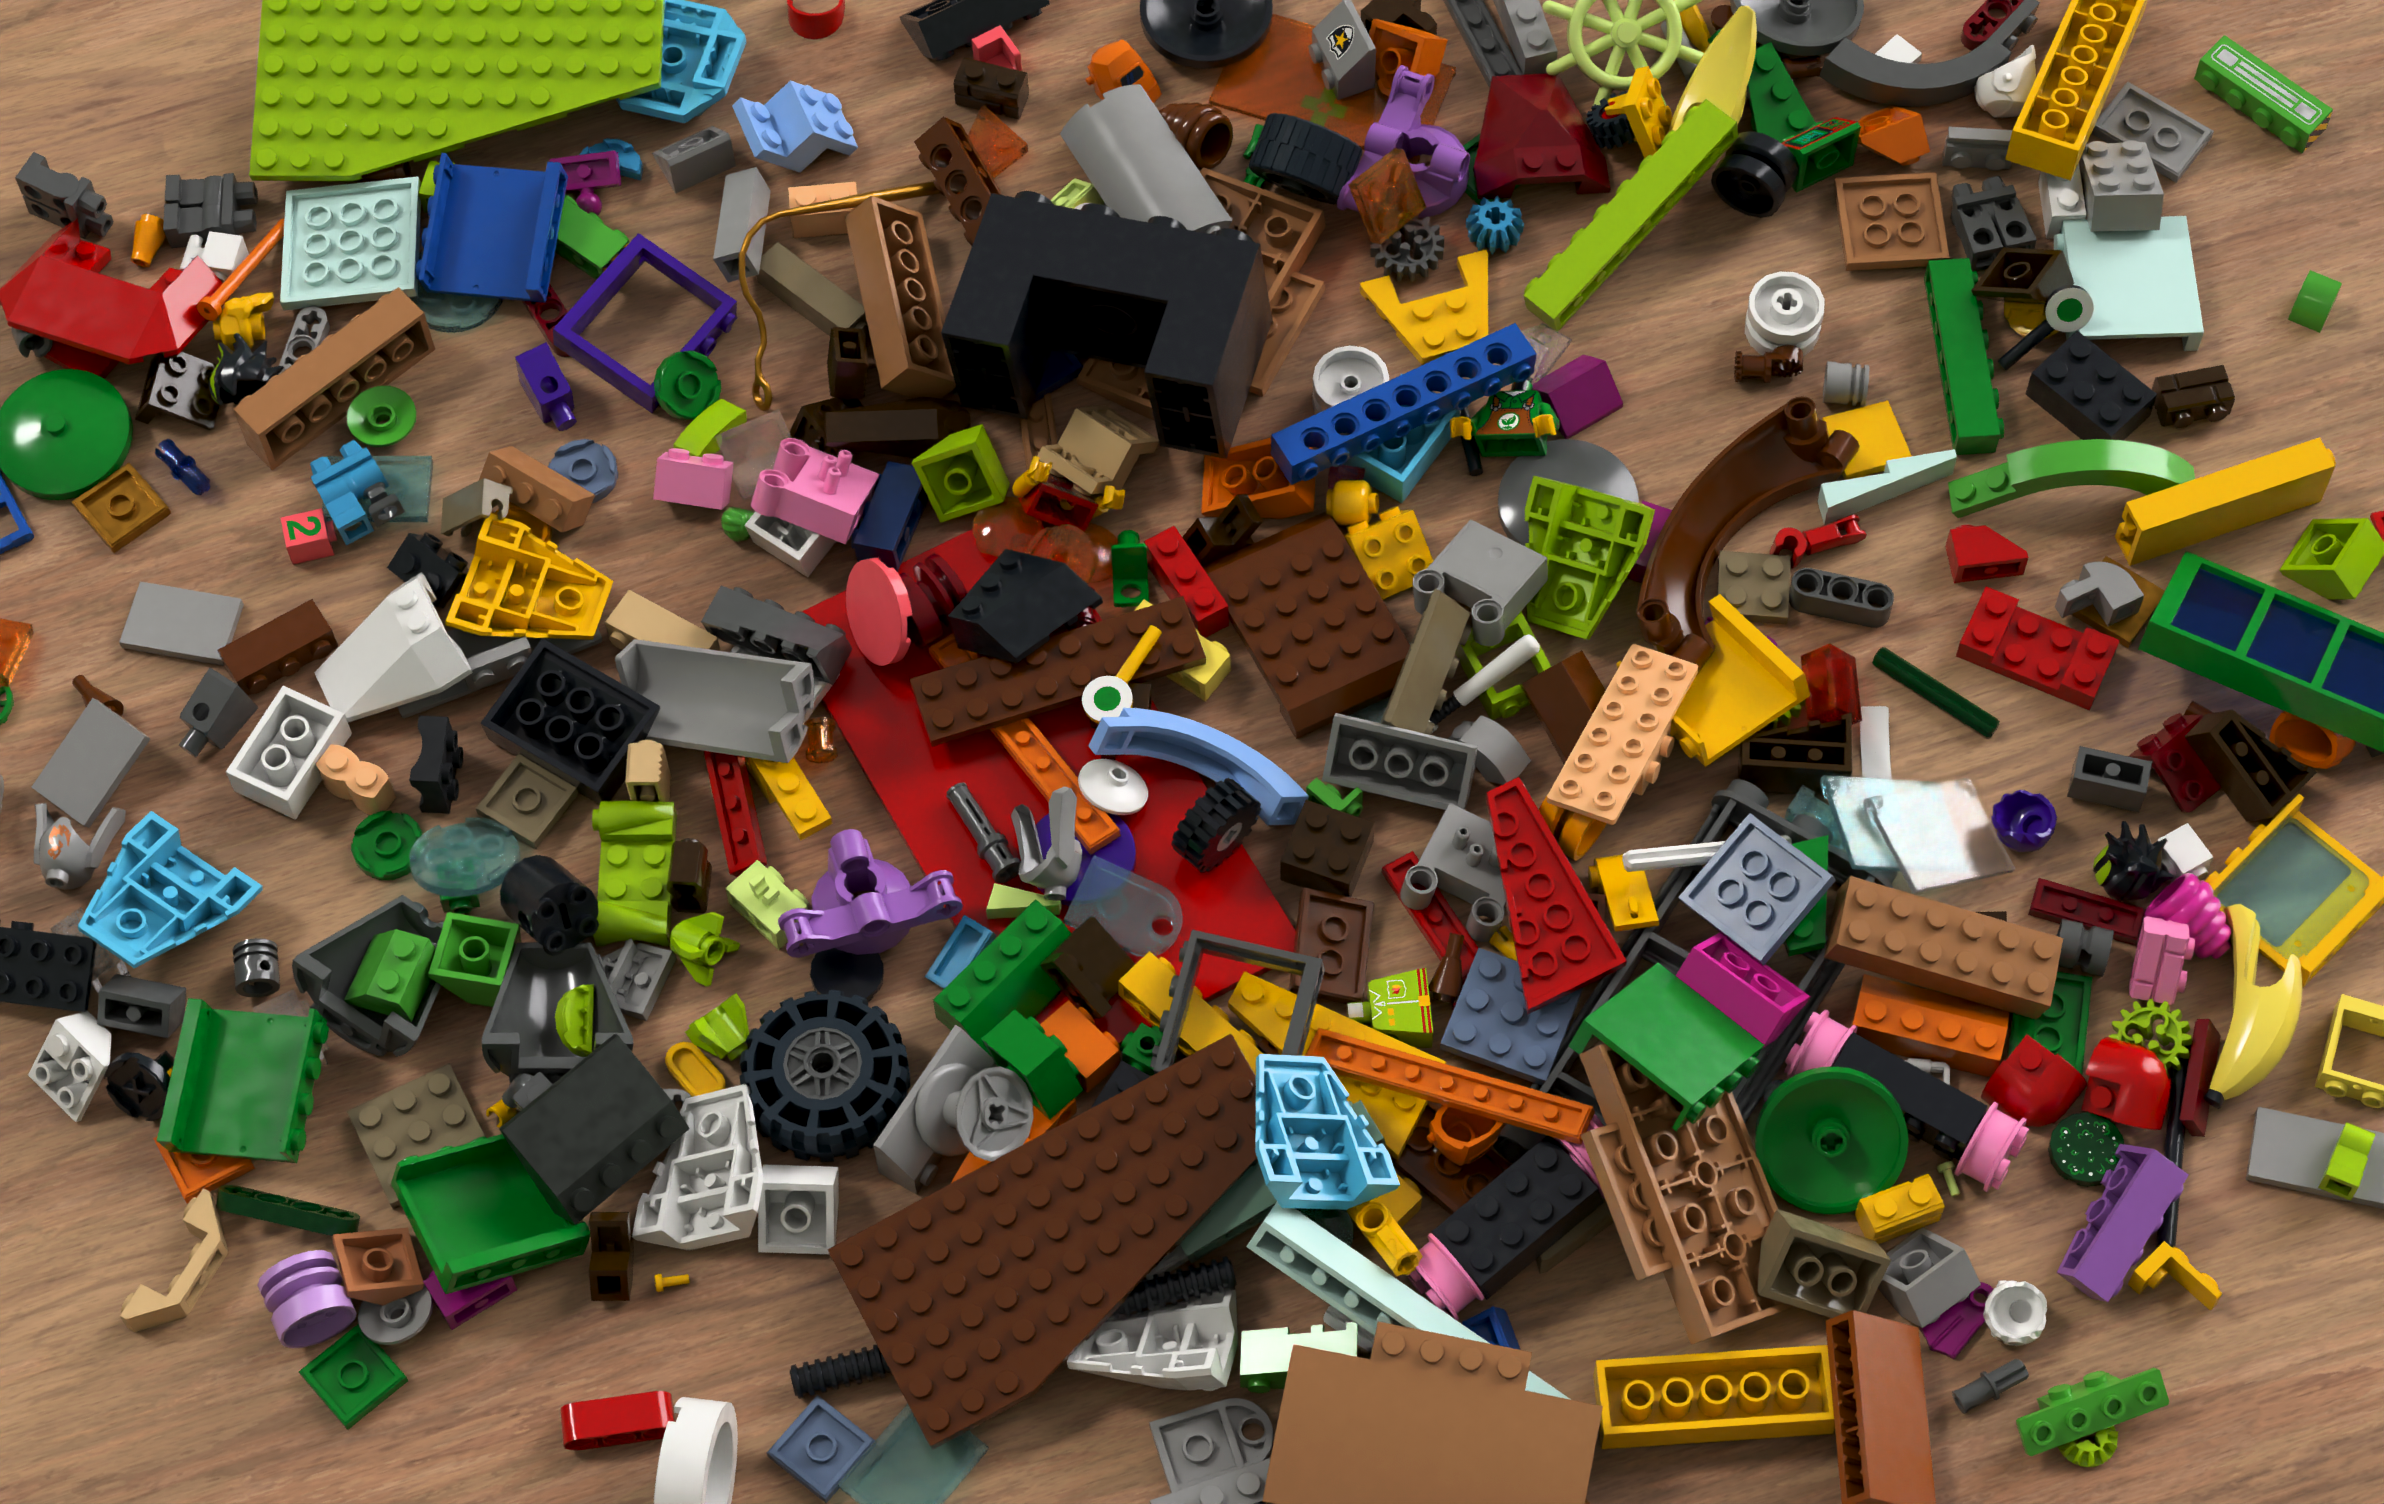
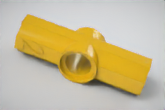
M1377 1197L1345 1210L1396 1277L1404 1274L1409 1275L1415 1270L1423 1257L1421 1252L1395 1221L1387 1207Z

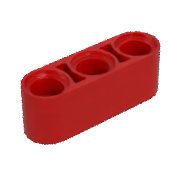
M652 1391L574 1402L564 1405L560 1409L563 1447L574 1451L663 1439L668 1421L674 1422L672 1394L666 1391Z

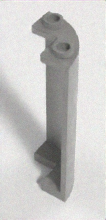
M1141 84L1122 86L1103 93V100L1092 107L1088 103L1085 104L1063 127L1060 135L1107 207L1117 212L1120 217L1148 222L1151 217L1166 216L1179 221L1187 230L1213 235L1219 229L1229 228L1232 222L1231 217L1181 143L1176 139L1175 134L1170 130L1168 124Z
M637 639L630 642L615 657L621 684L658 704L661 708L645 740H653L662 745L782 763L790 762L804 740L808 727L803 725L806 709H813L814 677L811 663Z

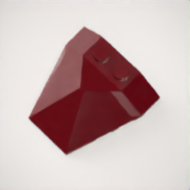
M1548 73L1492 76L1473 167L1478 199H1483V197L1495 199L1497 195L1499 198H1511L1515 185L1575 182L1577 194L1610 193L1611 187L1606 159L1559 74L1555 76H1550Z

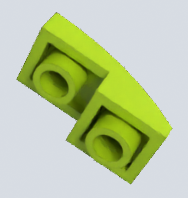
M721 398L705 409L685 428L673 444L674 448L688 450L690 456L703 457V454L716 453L723 449L722 436L747 423L746 410Z

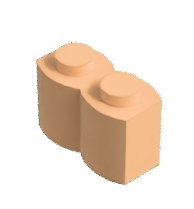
M331 744L316 762L317 769L327 790L339 798L353 800L356 807L368 815L386 811L396 798L385 771L373 763L359 761L358 757L346 747Z

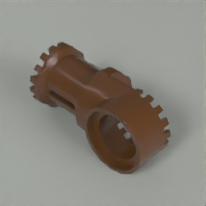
M1793 345L1779 346L1772 352H1765L1764 355H1743L1741 351H1736L1735 364L1737 365L1734 366V369H1736L1734 371L1735 382H1741L1742 379H1763L1764 383H1770L1771 376H1783L1785 378L1788 374L1789 377H1792V374L1798 376L1803 371V351Z

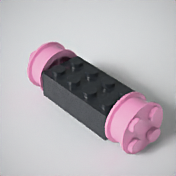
M1826 1009L1821 1014L1812 1013L1803 1030L1806 1032L1801 1046L1795 1043L1785 1060L1787 1064L1784 1071L1787 1073L1786 1080L1801 1072L1819 1067L1850 1068L1873 1077L1891 1092L1901 1107L1908 1130V1139L1914 1142H1919L1920 1139L1934 1146L1932 1150L1937 1155L1946 1160L1958 1159L1959 1163L1954 1175L1959 1176L1961 1173L1970 1176L1984 1184L1983 1191L1988 1192L1991 1186L1997 1190L1999 1189L2009 1171L2008 1167L2011 1161L2008 1160V1157L2012 1155L2016 1158L2027 1139L2026 1135L2029 1131L2025 1127L2027 1119L2023 1117L2020 1121H2017L1997 1110L1998 1103L1993 1102L1987 1111L1988 1106L1857 1035V1026L1852 1025L1850 1028H1847L1829 1018V1011Z
M1595 1114L1587 1132L1604 1126ZM1547 1135L1437 1226L1432 1233L1427 1235L1429 1242L1419 1249L1423 1257L1415 1270L1407 1277L1421 1295L1426 1292L1425 1295L1432 1304L1458 1321L1457 1313L1475 1298L1480 1301L1484 1298L1488 1300L1604 1203L1602 1198L1605 1197L1583 1141L1579 1145Z

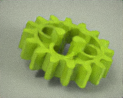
M2148 999L2147 1007L2141 1008L2137 1001L2133 1002L2134 1011L2132 1013L2122 1009L2120 1012L2123 1021L2112 1022L2113 1030L2117 1034H2111L2109 1037L2146 1048L2144 1039L2150 1040L2154 1035L2152 1023L2157 1019H2162L2165 1021L2164 1025H2157L2155 1030L2158 1041L2151 1040L2148 1044L2149 1050L2155 1052L2158 1059L2164 1064L2167 1075V1069L2170 1067L2178 1071L2181 1070L2178 1059H2189V1050L2184 1046L2192 1045V1036L2185 1034L2191 1030L2188 1021H2180L2182 1018L2181 1011L2176 1009L2169 1013L2170 1007L2168 1002L2164 1001L2158 1008L2155 1007L2153 999ZM2131 1029H2138L2143 1036L2136 1033L2129 1037L2127 1033ZM2169 1042L2175 1044L2174 1048L2170 1051L2163 1050L2159 1045L2167 1046Z

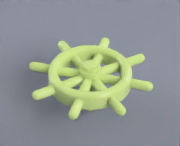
M1551 0L1543 3L1542 8L1545 13L1568 20L1567 41L1570 51L1569 54L1549 63L1546 67V72L1550 76H1555L1577 65L1587 78L1600 85L1594 101L1596 105H1600L1599 101L1603 98L1608 100L1613 89L1629 90L1633 76H1617L1625 52H1627L1635 70L1648 66L1638 45L1662 52L1657 61L1650 67L1653 78L1660 79L1670 69L1676 58L1698 65L1704 52L1681 45L1683 28L1680 12L1700 3L1702 0H1653L1659 8L1638 19L1637 16L1643 0H1629L1624 14L1617 0H1602L1612 21L1587 13L1596 0H1577L1573 8ZM1664 20L1666 21V39L1642 32ZM1585 26L1606 33V35L1584 46L1582 29ZM1613 47L1606 69L1603 71L1590 58ZM1661 94V97H1662V99H1663V102H1664V104H1665V106H1666V102H1665V100H1664V98H1663V96H1662V94Z

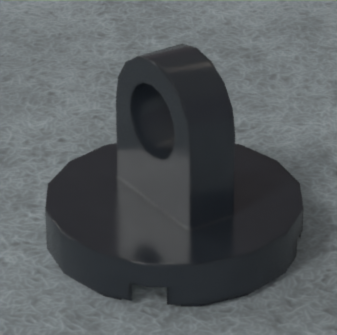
M166 1050L154 1060L140 1053L126 1052L117 1056L108 1066L104 1079L107 1077L109 1083L106 1086L108 1095L116 1106L129 1116L134 1118L139 1116L148 1117L146 1121H155L162 1118L171 1078L167 1071L173 1066L175 1059Z

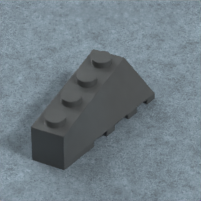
M721 585L701 621L707 632L718 637L719 640L761 657L811 663L813 677L831 685L836 681L852 651V647L845 636L846 633L841 628L833 624H827L826 626L817 624L812 617L803 612L796 611L795 614L787 612L780 604L770 599H765L764 602L754 599L751 593L739 587H734L732 590Z

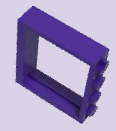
M638 233L553 328V342L563 352L653 413L660 405L655 396L654 382L649 385L579 335L644 262H647L715 309V312L680 352L695 351L708 357L714 350L718 337L723 332H730L732 324L738 318L736 316L737 301Z

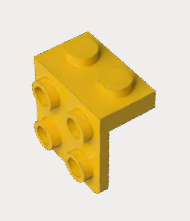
M1398 506L1379 513L1380 520L1368 524L1367 520L1348 526L1349 533L1343 535L1351 549L1354 550L1357 559L1382 600L1413 587V577L1415 574L1427 569L1434 561L1414 511H1400Z

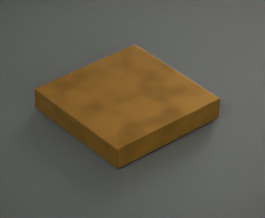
M129 462L72 501L77 512L113 553H116L171 514L169 507Z
M2105 556L2102 562L2115 564L2127 571L2144 594L2139 612L2110 626L2106 625L2093 604L2071 615L2101 633L2119 639L2121 645L2129 648L2152 617L2165 590Z

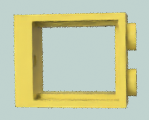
M2341 994L2333 1011L2315 1087L2323 1089L2327 1094L2334 1097L2347 1096L2360 1100L2368 1107L2382 1108L2384 1107V1085L2331 1069L2342 1025L2384 1037V1006Z

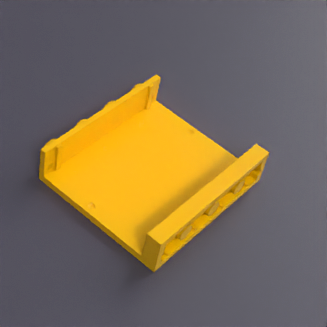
M1721 594L1708 601L1713 620L1705 625L1716 649L1694 678L1671 720L1670 735L1679 741L1681 748L1689 758L1696 757L1705 767L1810 696L1805 673ZM1621 661L1616 663L1617 669L1619 668Z

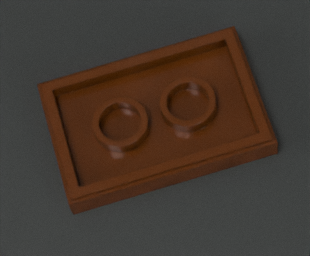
M1303 887L1300 892L1293 952L1323 959L1325 972L1318 994L1319 999L1343 1004L1363 1002L1374 902ZM1291 973L1290 992L1298 994L1302 980L1301 975Z

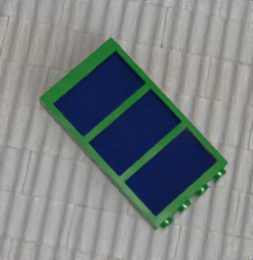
M2185 551L2148 623L2138 650L2384 753V633Z

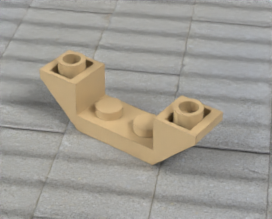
M203 1188L197 1198L191 1199L185 1208L183 1222L190 1234L203 1241L198 1242L193 1247L189 1255V1263L182 1274H177L171 1281L167 1297L140 1284L135 1293L127 1296L122 1305L120 1317L129 1330L137 1332L187 1317L227 1256L228 1249L219 1211L216 1208V1202L210 1191Z

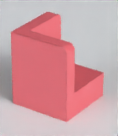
M1001 25L972 39L974 60L1022 71L1020 52Z

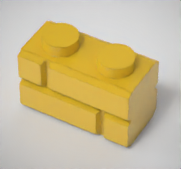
M1926 1174L1913 1179L1912 1183L1907 1181L1860 1199L1857 1205L1858 1208L1855 1211V1217L1865 1238L1881 1244L1940 1221L1941 1213H1943L1945 1206L1931 1176Z

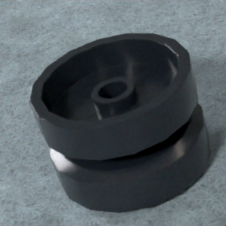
M1751 131L1739 133V137L1726 150L1725 157L1719 161L1713 171L1711 183L1718 196L1734 210L1758 218L1770 217L1778 211L1785 199L1786 192L1791 189L1799 174L1798 162L1786 146L1770 136Z

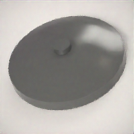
M1730 0L1733 15L1740 6H1749L1755 11L1757 42L1762 45L1772 42L1776 51L1800 56L1830 53L1845 37L1851 41L1859 29L1864 12L1863 0Z
M1561 439L1547 441L1546 456H1518L1507 468L1502 477L1498 492V515L1507 537L1525 546V543H1529V524L1525 521L1524 510L1533 476L1588 488L1639 503L1638 491L1627 467L1608 450L1593 443L1580 440Z

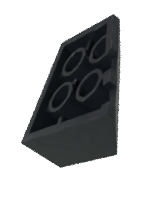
M1005 549L948 617L959 649L1018 663L1050 640L1049 634L1063 624L1067 627L1071 626L1079 620L1077 614L1087 607L1095 609L1103 603V600L1098 593L1065 563Z

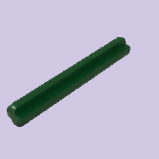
M1886 647L1880 648L1875 654L1872 663L1880 670L1985 737H1991L1996 732L2000 722L1996 717Z

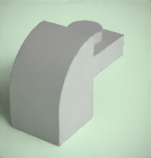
M2091 562L2083 565L2079 580H2072L2060 589L2055 608L2060 616L2064 618L2093 604L2106 625L2110 626L2138 613L2144 594L2131 575L2123 568L2108 562Z
M1482 715L1475 722L1464 720L1453 730L1452 735L1448 738L1477 746L1476 767L1484 779L1489 782L1503 785L1517 778L1531 762L1520 743L1509 731L1492 719Z

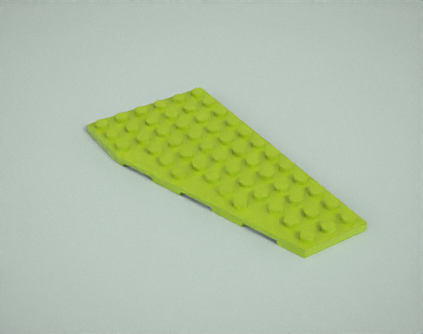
M262 0L249 176L252 181H355L362 179V175L411 160H414V162L441 155V153L464 148V144L514 129L521 131L567 117V113L616 98L623 100L661 88L665 0Z

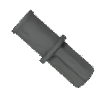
M2014 1359L1990 1373L1986 1371L1981 1372L1980 1378L1958 1390L1952 1391V1396L1960 1411L1966 1414L1969 1410L1991 1398L1994 1400L2000 1399V1393L2026 1380L2029 1377L2028 1371L2022 1361Z

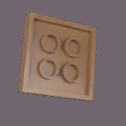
M1936 172L1835 178L1833 186L1846 271L1925 267L1928 265L1929 260L1950 259Z

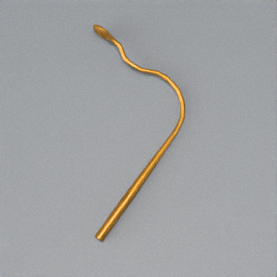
M934 181L871 191L780 210L760 218L748 231L739 252V281L743 296L754 311L760 330L761 343L754 360L755 380L752 385L753 400L760 410H768L772 405L773 398L771 387L764 379L761 360L767 346V330L762 311L749 293L745 277V256L752 237L764 224L775 219L856 208L869 196L894 202L939 194L940 192L935 187ZM760 386H761V387L763 388V390H764V394H765V400H764V402L762 401V399H761V397H760V392H759Z

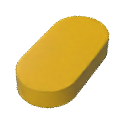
M677 1043L666 1053L665 1063L669 1074L691 1097L726 1089L723 1075L693 1043Z

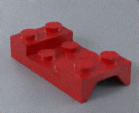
M1986 586L1959 643L1956 657L2090 711L2120 640L2089 627H2086L2084 633L2022 609L2017 606L2019 599Z

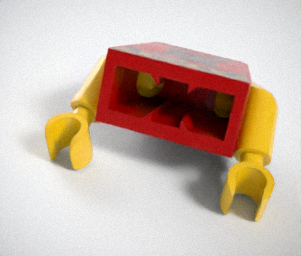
M1033 456L1029 470L1018 477L1012 487L1014 495L1019 498L1027 515L1080 535H1084L1091 519L1108 512L1109 509L1121 510L1126 491L1124 489L1115 490V486H1105L1104 496L1093 499L1091 496L1084 495L1073 488L1074 483L1066 477L1061 478L1051 474L1050 471L1053 463H1042L1039 461L1040 457Z

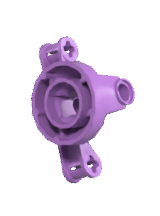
M1400 65L1393 78L1388 103L1378 123L1374 122L1369 128L1364 144L1365 152L1354 175L1351 176V179L1340 191L1337 201L1338 209L1346 210L1348 208L1363 213L1367 219H1372L1383 198L1390 208L1399 213L1403 211L1406 216H1411L1413 212H1418V218H1425L1443 213L1455 205L1466 191L1470 175L1468 167L1470 154L1465 151L1454 134L1440 126L1421 124L1420 115L1433 91L1434 75L1426 74V76L1408 71V67ZM1422 154L1432 155L1430 166H1426L1425 163L1411 164L1407 162L1414 156Z
M849 829L837 833L830 841L828 871L816 884L812 894V910L796 908L786 911L779 917L778 924L780 929L785 931L788 941L786 950L791 957H805L832 948L856 955L881 953L896 946L908 934L911 927L955 916L962 910L963 904L961 899L955 895L952 886L954 878L951 872L947 870L932 872L911 886L900 870L888 862L873 858L868 840L863 839L860 831ZM857 891H871L869 893L859 895L855 899L852 894Z

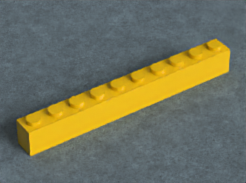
M1149 951L1118 981V995L1152 1026L1160 1027L1163 1011H1170L1173 997H1169V989L1176 971L1168 960L1163 957L1158 959ZM1194 986L1180 1035L1178 1049L1188 1057L1223 1037L1232 1034L1256 1076V1057L1263 1053L1256 1047L1255 1040L1245 1030L1241 1029L1238 1031L1229 1023L1227 1014L1216 1005L1211 1007L1202 999L1203 996L1200 990ZM1397 1174L1400 1186L1396 1190L1377 1198L1387 1207L1395 1221L1402 1228L1420 1210L1422 1196L1420 1195L1419 1187L1407 1177L1402 1179Z

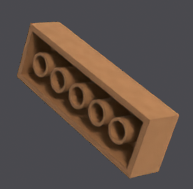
M869 196L845 216V222L881 389L910 398L931 397L941 399L953 390L956 384L941 335L946 319L922 213L874 196Z
M398 287L390 294L380 297L376 304L364 313L354 316L349 324L337 333L327 336L311 352L300 356L292 366L281 374L271 377L266 385L254 394L244 397L233 410L246 444L271 470H274L344 418L347 415L351 402L361 392L375 386H387L435 350L424 312Z
M1850 876L1837 891L1824 958L2036 1020L2051 1007L2063 938Z

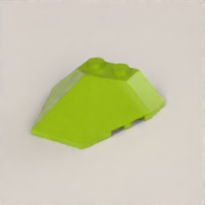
M1533 476L1524 510L1525 521L1529 524V543H1525V547L1547 557L1548 581L1527 604V622L1590 640L1646 546L1655 509L1641 503L1588 488Z

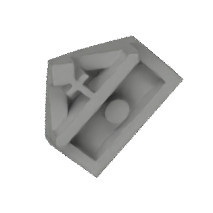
M629 939L624 947L604 957L598 954L597 957L622 1014L647 1021L677 957L673 951L643 943L635 945L633 940Z

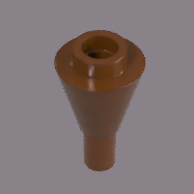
M78 675L73 679L72 684L82 695L86 707L94 698L119 716H122L124 706L119 700L93 687L84 675Z
M1450 933L1446 954L1442 957L1428 986L1429 991L1434 992L1433 999L1454 1003L1455 997H1459L1463 987L1460 955L1464 935Z

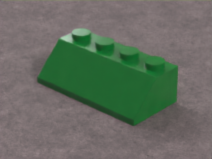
M1035 899L933 999L936 1018L950 1030L955 1025L962 1028L990 1055L981 1039L1014 1009L1026 1019L1030 1016L1036 1018L1062 992L1039 964L1071 932L1058 917Z

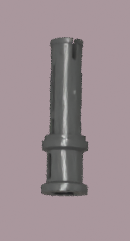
M961 782L952 786L947 791L946 797L951 801L977 842V854L989 864L993 871L992 877L994 881L1004 883L1016 877L1019 873L1021 860L1015 858L1007 847V838L1001 833H996L983 810L969 791L966 783Z

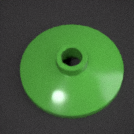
M375 386L361 392L351 402L347 411V425L353 437L359 442L372 447H386L400 442L412 431L416 422V408L413 400L406 392L393 386ZM382 420H388L384 424H379Z

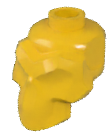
M273 292L242 296L241 298H233L225 302V307L222 309L219 320L213 321L215 340H222V343L232 351H234L233 343L236 342L234 338L236 333L240 334L250 349L254 346L255 341L265 340V322L261 312L271 310L274 302Z

